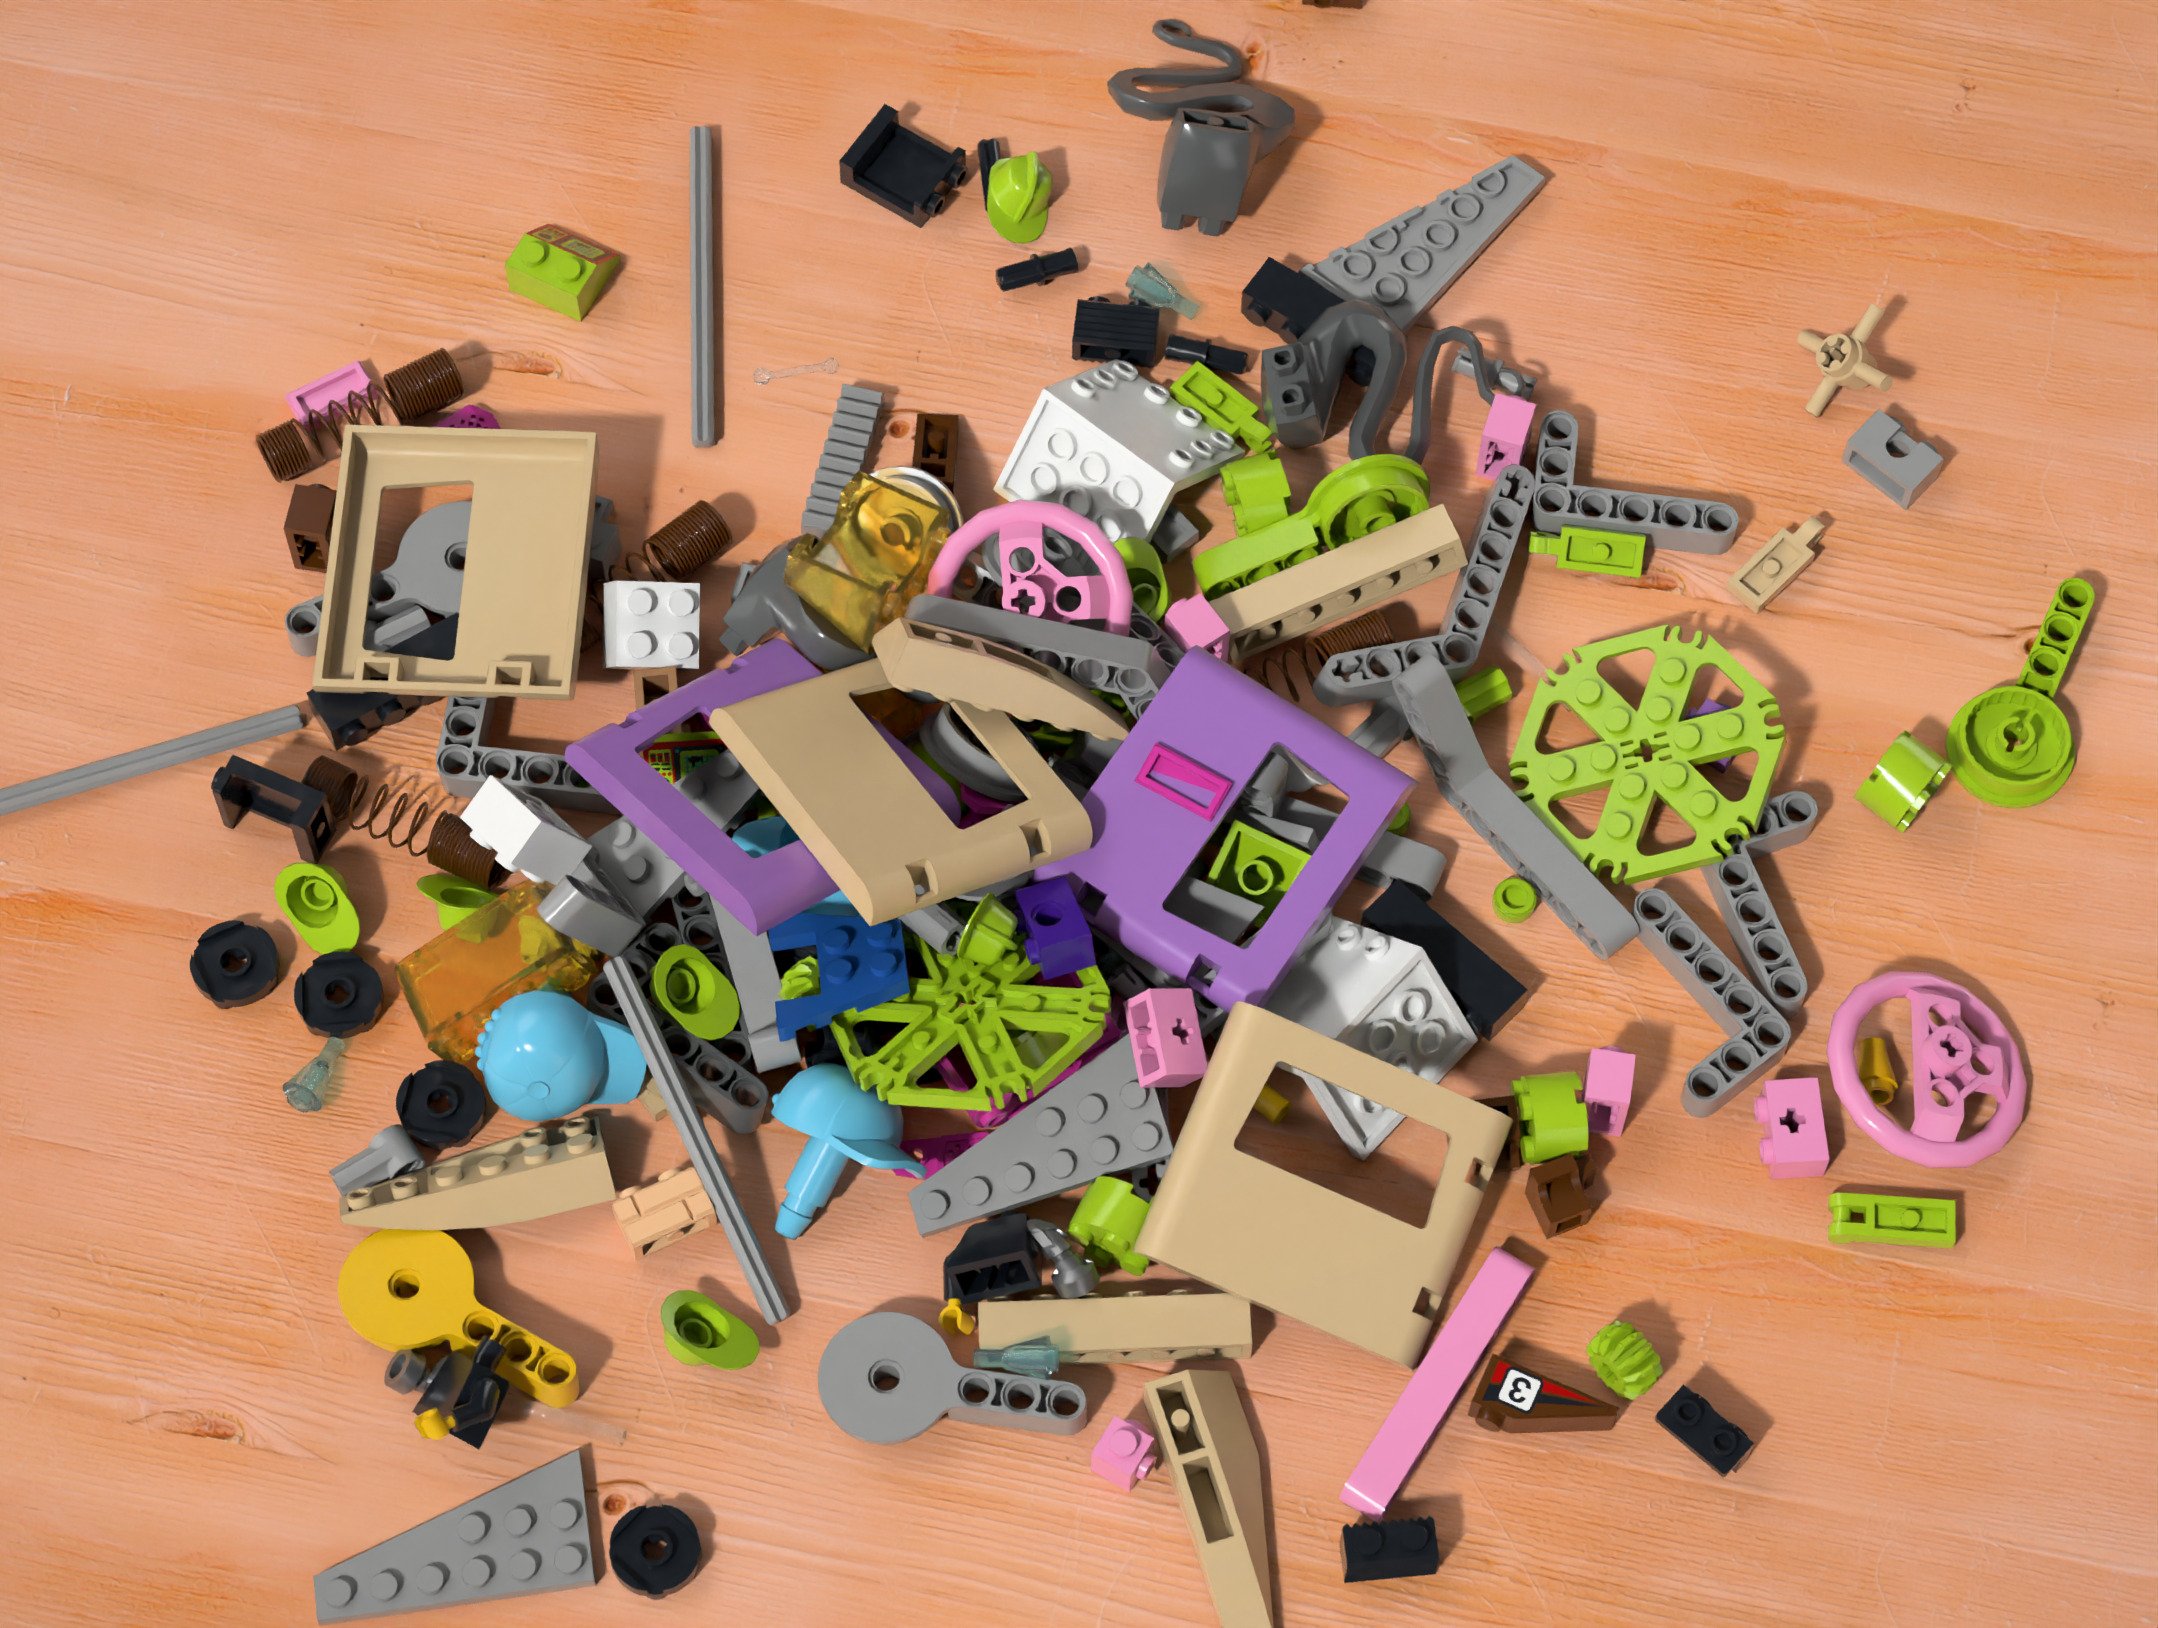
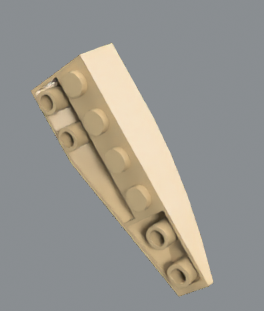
M901 617L895 619L873 637L872 645L889 683L901 691L913 692L914 690L928 692L939 700L953 702L956 699L968 702L986 712H993L995 709L1005 711L1023 721L1032 722L1034 719L1049 722L1054 727L1063 731L1082 730L1090 732L1091 735L1103 741H1112L1113 738L1124 741L1130 733L1122 715L1089 689L1056 669L1014 649L977 636Z
M580 1116L567 1120L561 1126L549 1129L533 1127L523 1131L520 1136L500 1141L371 1187L352 1190L346 1196L339 1198L342 1224L385 1229L450 1230L483 1228L530 1221L615 1200L617 1197L599 1117L589 1119L588 1117Z
M1185 1370L1145 1382L1143 1401L1221 1628H1274L1259 1453L1230 1371Z

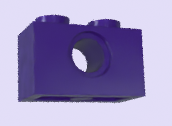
M1065 876L1014 891L1017 909L1011 912L1018 918L1015 931L1018 936H1026L1027 939H1024L1023 942L1030 965H1039L1045 980L1096 965L1091 931Z

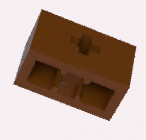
M295 484L283 528L295 568L322 573L327 572L337 490H332L322 484H311L309 486Z

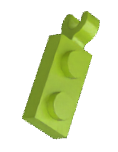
M1199 361L1193 364L1170 386V396L1181 405L1196 410L1202 416V420L1214 429L1228 433L1234 440L1240 435L1248 447L1256 454L1268 451L1272 447L1273 443L1268 439L1273 435V432L1266 425L1256 420L1259 417V407Z
M1562 524L1560 536L1542 531H1531L1528 547L1531 553L1557 555L1556 568L1640 578L1646 535Z

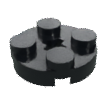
M236 920L216 924L201 935L197 941L198 946L194 950V955L192 956L191 954L190 971L197 989L205 998L211 1000L220 1009L252 1004L264 997L268 991L274 989L278 984L280 960L275 943L271 936L258 926L255 928L245 925L243 921ZM236 955L238 960H247L242 965V969L237 972L223 969L229 965L228 958Z
M343 951L330 952L313 960V965L306 970L304 975L301 972L294 987V1001L298 1014L310 1033L331 1039H344L371 1030L376 1024L377 1016L381 1012L384 1001L382 983L379 974L373 966L371 967L365 963L362 957ZM336 987H343L345 993L350 994V997L340 1004H335L333 1000H327V996L335 994Z
M437 1060L425 1064V1068L418 1070L414 1075L411 1072L403 1080L397 1092L396 1110L402 1126L410 1138L418 1144L434 1149L463 1147L471 1141L472 1135L479 1130L484 1121L486 1098L480 1082L466 1066L454 1061ZM441 1096H448V1102L452 1105L450 1110H445L444 1113H436L435 1108L429 1106L431 1102H438Z
M661 1504L662 1507L652 1506L648 1508L644 1505L630 1510L616 1523L610 1537L609 1555L616 1578L631 1592L647 1596L652 1600L663 1599L667 1595L684 1588L696 1574L702 1557L701 1545L695 1524L683 1511L670 1505ZM650 1541L652 1544L657 1545L663 1541L666 1543L663 1549L665 1556L660 1560L656 1558L653 1560L646 1559L647 1550L644 1547L645 1544Z

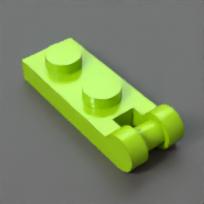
M1833 1193L1828 1196V1210L1833 1213V1223L1828 1225V1240L1837 1244L1866 1242L1952 1249L1956 1243V1200L1857 1193ZM1851 1213H1863V1223L1851 1222Z

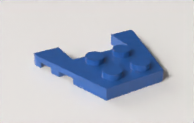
M798 913L768 930L772 952L816 945L821 994L775 1002L780 1042L796 1038V1030L813 1023L817 1029L832 1023V1016L855 1007V1010L859 1013L910 993L901 920L891 919L870 927L863 917Z

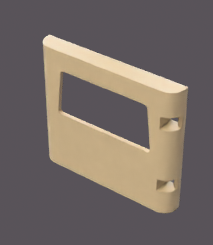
M345 424L312 684L314 691L360 694L387 692L390 695L480 698L507 696L521 697L522 699L572 701L577 685L599 473V442L597 433ZM472 484L474 488L454 658L447 661L365 650L364 641L383 492L387 489ZM371 677L388 678V680H370V679H371ZM502 682H521V685L502 684Z
M878 657L716 708L711 713L709 719L710 726L870 927L1090 850L1093 834L1086 810L1008 716L1000 710L995 709L993 712H986L974 707L971 703L955 699L953 702L948 703L1029 799L969 828L958 829L850 698L894 688L889 683ZM1033 845L1039 853L1030 856L1028 846ZM920 884L926 893L916 896L915 885Z
M1235 1001L1132 1252L1404 1369L1414 1371L1440 1302L1444 1297L1485 1194L1487 1184L1512 1126L1513 1119L1486 1105L1265 1009L1245 1002ZM1277 1062L1292 1066L1444 1132L1449 1136V1145L1424 1228H1417L1243 1153L1234 1147V1141ZM1472 1161L1482 1165L1474 1186L1464 1182ZM1421 1290L1431 1294L1422 1316L1412 1312Z

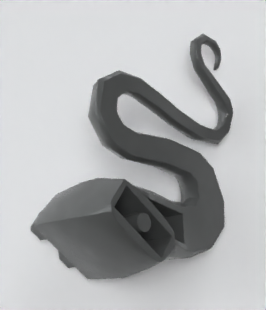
M1173 19L1157 20L1152 28V33L1160 40L1177 48L1215 57L1225 62L1228 66L1215 69L1132 68L1116 72L1107 82L1108 92L1125 113L1150 121L1173 120L1165 135L1157 186V204L1159 211H1161L1162 227L1178 231L1183 229L1186 215L1199 217L1197 224L1199 232L1204 235L1219 236L1226 221H1235L1254 166L1281 146L1295 131V112L1291 106L1275 95L1250 85L1230 83L1239 79L1243 66L1232 48L1220 42L1191 37L1190 29L1180 21ZM1164 28L1180 29L1185 31L1187 36L1174 34ZM1136 86L1182 89L1173 90L1169 92L1149 93L1137 89Z
M1358 299L1327 307L1295 343L1262 350L1260 387L1264 415L1270 430L1284 446L1297 450L1321 444L1340 394L1346 365L1353 350L1364 345L1373 350L1376 362L1366 394L1350 426L1348 455L1352 461L1366 456L1377 455L1374 448L1376 435L1397 395L1408 358L1406 335L1382 307ZM1450 326L1433 332L1419 360L1413 397L1410 442L1404 456L1416 461L1420 466L1430 444L1433 374L1442 344L1455 340L1467 346L1471 354L1479 395L1492 406L1495 394L1490 390L1482 344L1472 331ZM1510 368L1499 369L1500 373H1510L1517 378L1518 388L1514 395L1522 397L1526 385L1522 374Z
M804 534L783 541L753 569L722 619L729 627L719 638V641L735 656H739L749 646L755 648L762 642L782 632L811 662L826 671H836L876 658L877 654L872 645L874 635L881 630L877 610L885 613L894 621L898 617H905L908 604L903 597L886 586L876 584L871 580L859 579L854 581L846 603L849 628L843 626L833 616L831 610L833 571L838 555L819 537L813 534ZM895 688L907 699L918 704H932L942 701L928 692L919 690L905 692Z

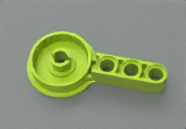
M1395 454L1366 456L1342 465L1327 475L1316 486L1302 511L1199 554L1193 562V569L1204 598L1207 602H1210L1226 593L1236 591L1264 577L1274 575L1305 560L1324 554L1322 546L1327 545L1330 550L1336 549L1345 543H1350L1383 527L1393 525L1421 511L1428 510L1430 484L1424 469L1416 461Z
M2068 578L2058 586L2015 686L1994 688L1971 699L1959 709L1950 724L1946 737V756L1948 762L1953 765L1951 771L1958 782L1969 793L1988 804L2003 808H2026L2038 805L2054 796L2064 786L2071 773L2075 759L2074 740L2064 714L2053 700L2095 598L2092 586L2083 579ZM2065 601H2072L2079 607H2071ZM2050 635H2058L2065 641H2056ZM2035 669H2043L2050 674V676L2041 675L2037 673ZM2005 738H2015L2021 745H2015L2013 751L2008 752L2007 746L2009 742Z

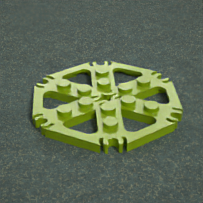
M1669 624L1572 648L1574 656L1581 659L1582 662L1577 664L1572 655L1565 653L1562 658L1567 667H1569V671L1566 674L1557 675L1551 668H1548L1546 673L1554 687L1545 683L1540 676L1509 763L1511 769L1510 776L1513 783L1528 781L1529 784L1525 789L1514 791V793L1586 868L1589 865L1590 872L1596 878H1598L1601 868L1607 865L1614 867L1611 874L1613 883L1619 884L1624 880L1625 885H1630L1723 862V855L1714 849L1715 846L1719 845L1720 850L1725 855L1731 857L1734 851L1727 842V838L1730 835L1739 834L1747 842L1751 839L1747 826L1742 822L1747 823L1757 832L1787 744L1783 724L1774 727L1766 724L1769 719L1781 716V712L1776 698L1709 634L1704 645L1702 631L1696 630L1694 639L1691 642L1682 643L1680 642L1683 635L1681 626L1675 625L1670 630ZM1670 633V641H1667V637ZM1647 649L1655 654L1656 659L1639 709L1636 711L1598 674L1597 669L1604 659ZM1703 666H1716L1744 693L1743 702L1736 708L1683 721ZM1556 703H1564L1601 740V742L1549 755L1541 754L1536 750V742L1547 711ZM1650 745L1652 751H1658L1652 754L1653 760L1650 762H1644V759L1638 756L1642 754V747ZM1756 751L1759 755L1748 793L1742 800L1737 802L1727 800L1693 767ZM1611 787L1597 829L1590 838H1576L1549 810V805L1552 801ZM1658 796L1696 833V839L1688 847L1645 856L1638 850ZM1624 868H1628L1624 877Z
M943 901L945 905L967 923L978 906L974 902ZM903 931L905 949H912L918 954L929 979L909 978L910 993L857 1013L855 1007L832 1016V1023L829 1024L856 1086L860 1082L861 1090L866 1092L871 1086L878 1084L876 1089L880 1101L883 1102L888 1099V1104L992 1111L989 1097H993V1102L998 1109L1005 1108L1003 1096L1007 1093H1016L1021 1102L1027 1101L1026 1085L1033 1091L1034 1097L1037 1096L1102 1037L1103 1030L1107 1026L1105 1013H1110L1111 996L1110 990L1097 965L1076 971L1083 985V988L1080 989L1024 985L1040 971L1038 964L1030 965L1023 942L1027 938L1025 935L1018 936L1016 931L1013 940L1018 945L1017 950H1006L999 961L993 966L980 963L975 966L973 961L961 960L957 954L953 957L950 954L941 955L918 934H909ZM864 1020L910 1023L875 1055L868 1057L863 1055L852 1031L855 1024ZM1006 1029L1060 1032L1067 1034L1070 1039L1042 1066L1031 1069L1022 1064ZM960 1043L976 1077L977 1084L967 1091L936 1088L923 1089L918 1087L916 1081L954 1046Z

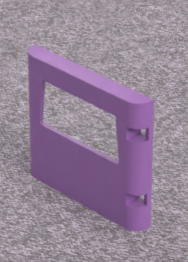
M773 639L734 659L729 668L725 670L715 669L628 714L625 722L619 725L614 723L608 724L566 747L564 760L756 937L841 890L801 839L758 858L749 856L638 755V753L653 746L656 739L698 712L705 713L710 718L712 711L716 708L823 675L784 640ZM855 703L955 826L960 824V805L949 784Z
M1195 645L1180 660L1081 801L1092 826L1093 836L1090 850L1036 868L1032 876L1031 886L1065 876L1086 923L1186 987L1191 988L1194 992L1227 1013H1230L1235 1001L1245 1002L1264 1009L1415 789L1417 780L1210 652ZM1155 743L1233 784L1211 822L1134 781ZM1276 745H1282L1348 796L1350 800L1251 945L1246 949H1242L1165 911L1163 906L1272 748ZM1152 770L1147 777L1205 809H1208L1216 792ZM1089 892L1104 900L1097 915L1080 905ZM1202 963L1218 973L1211 987L1193 977Z

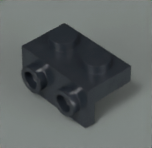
M1684 1384L1660 1409L1655 1417V1421L1722 1477L1727 1476L1731 1470L1736 1473L1748 1460L1754 1445L1740 1427L1724 1419L1705 1398L1697 1393H1693Z

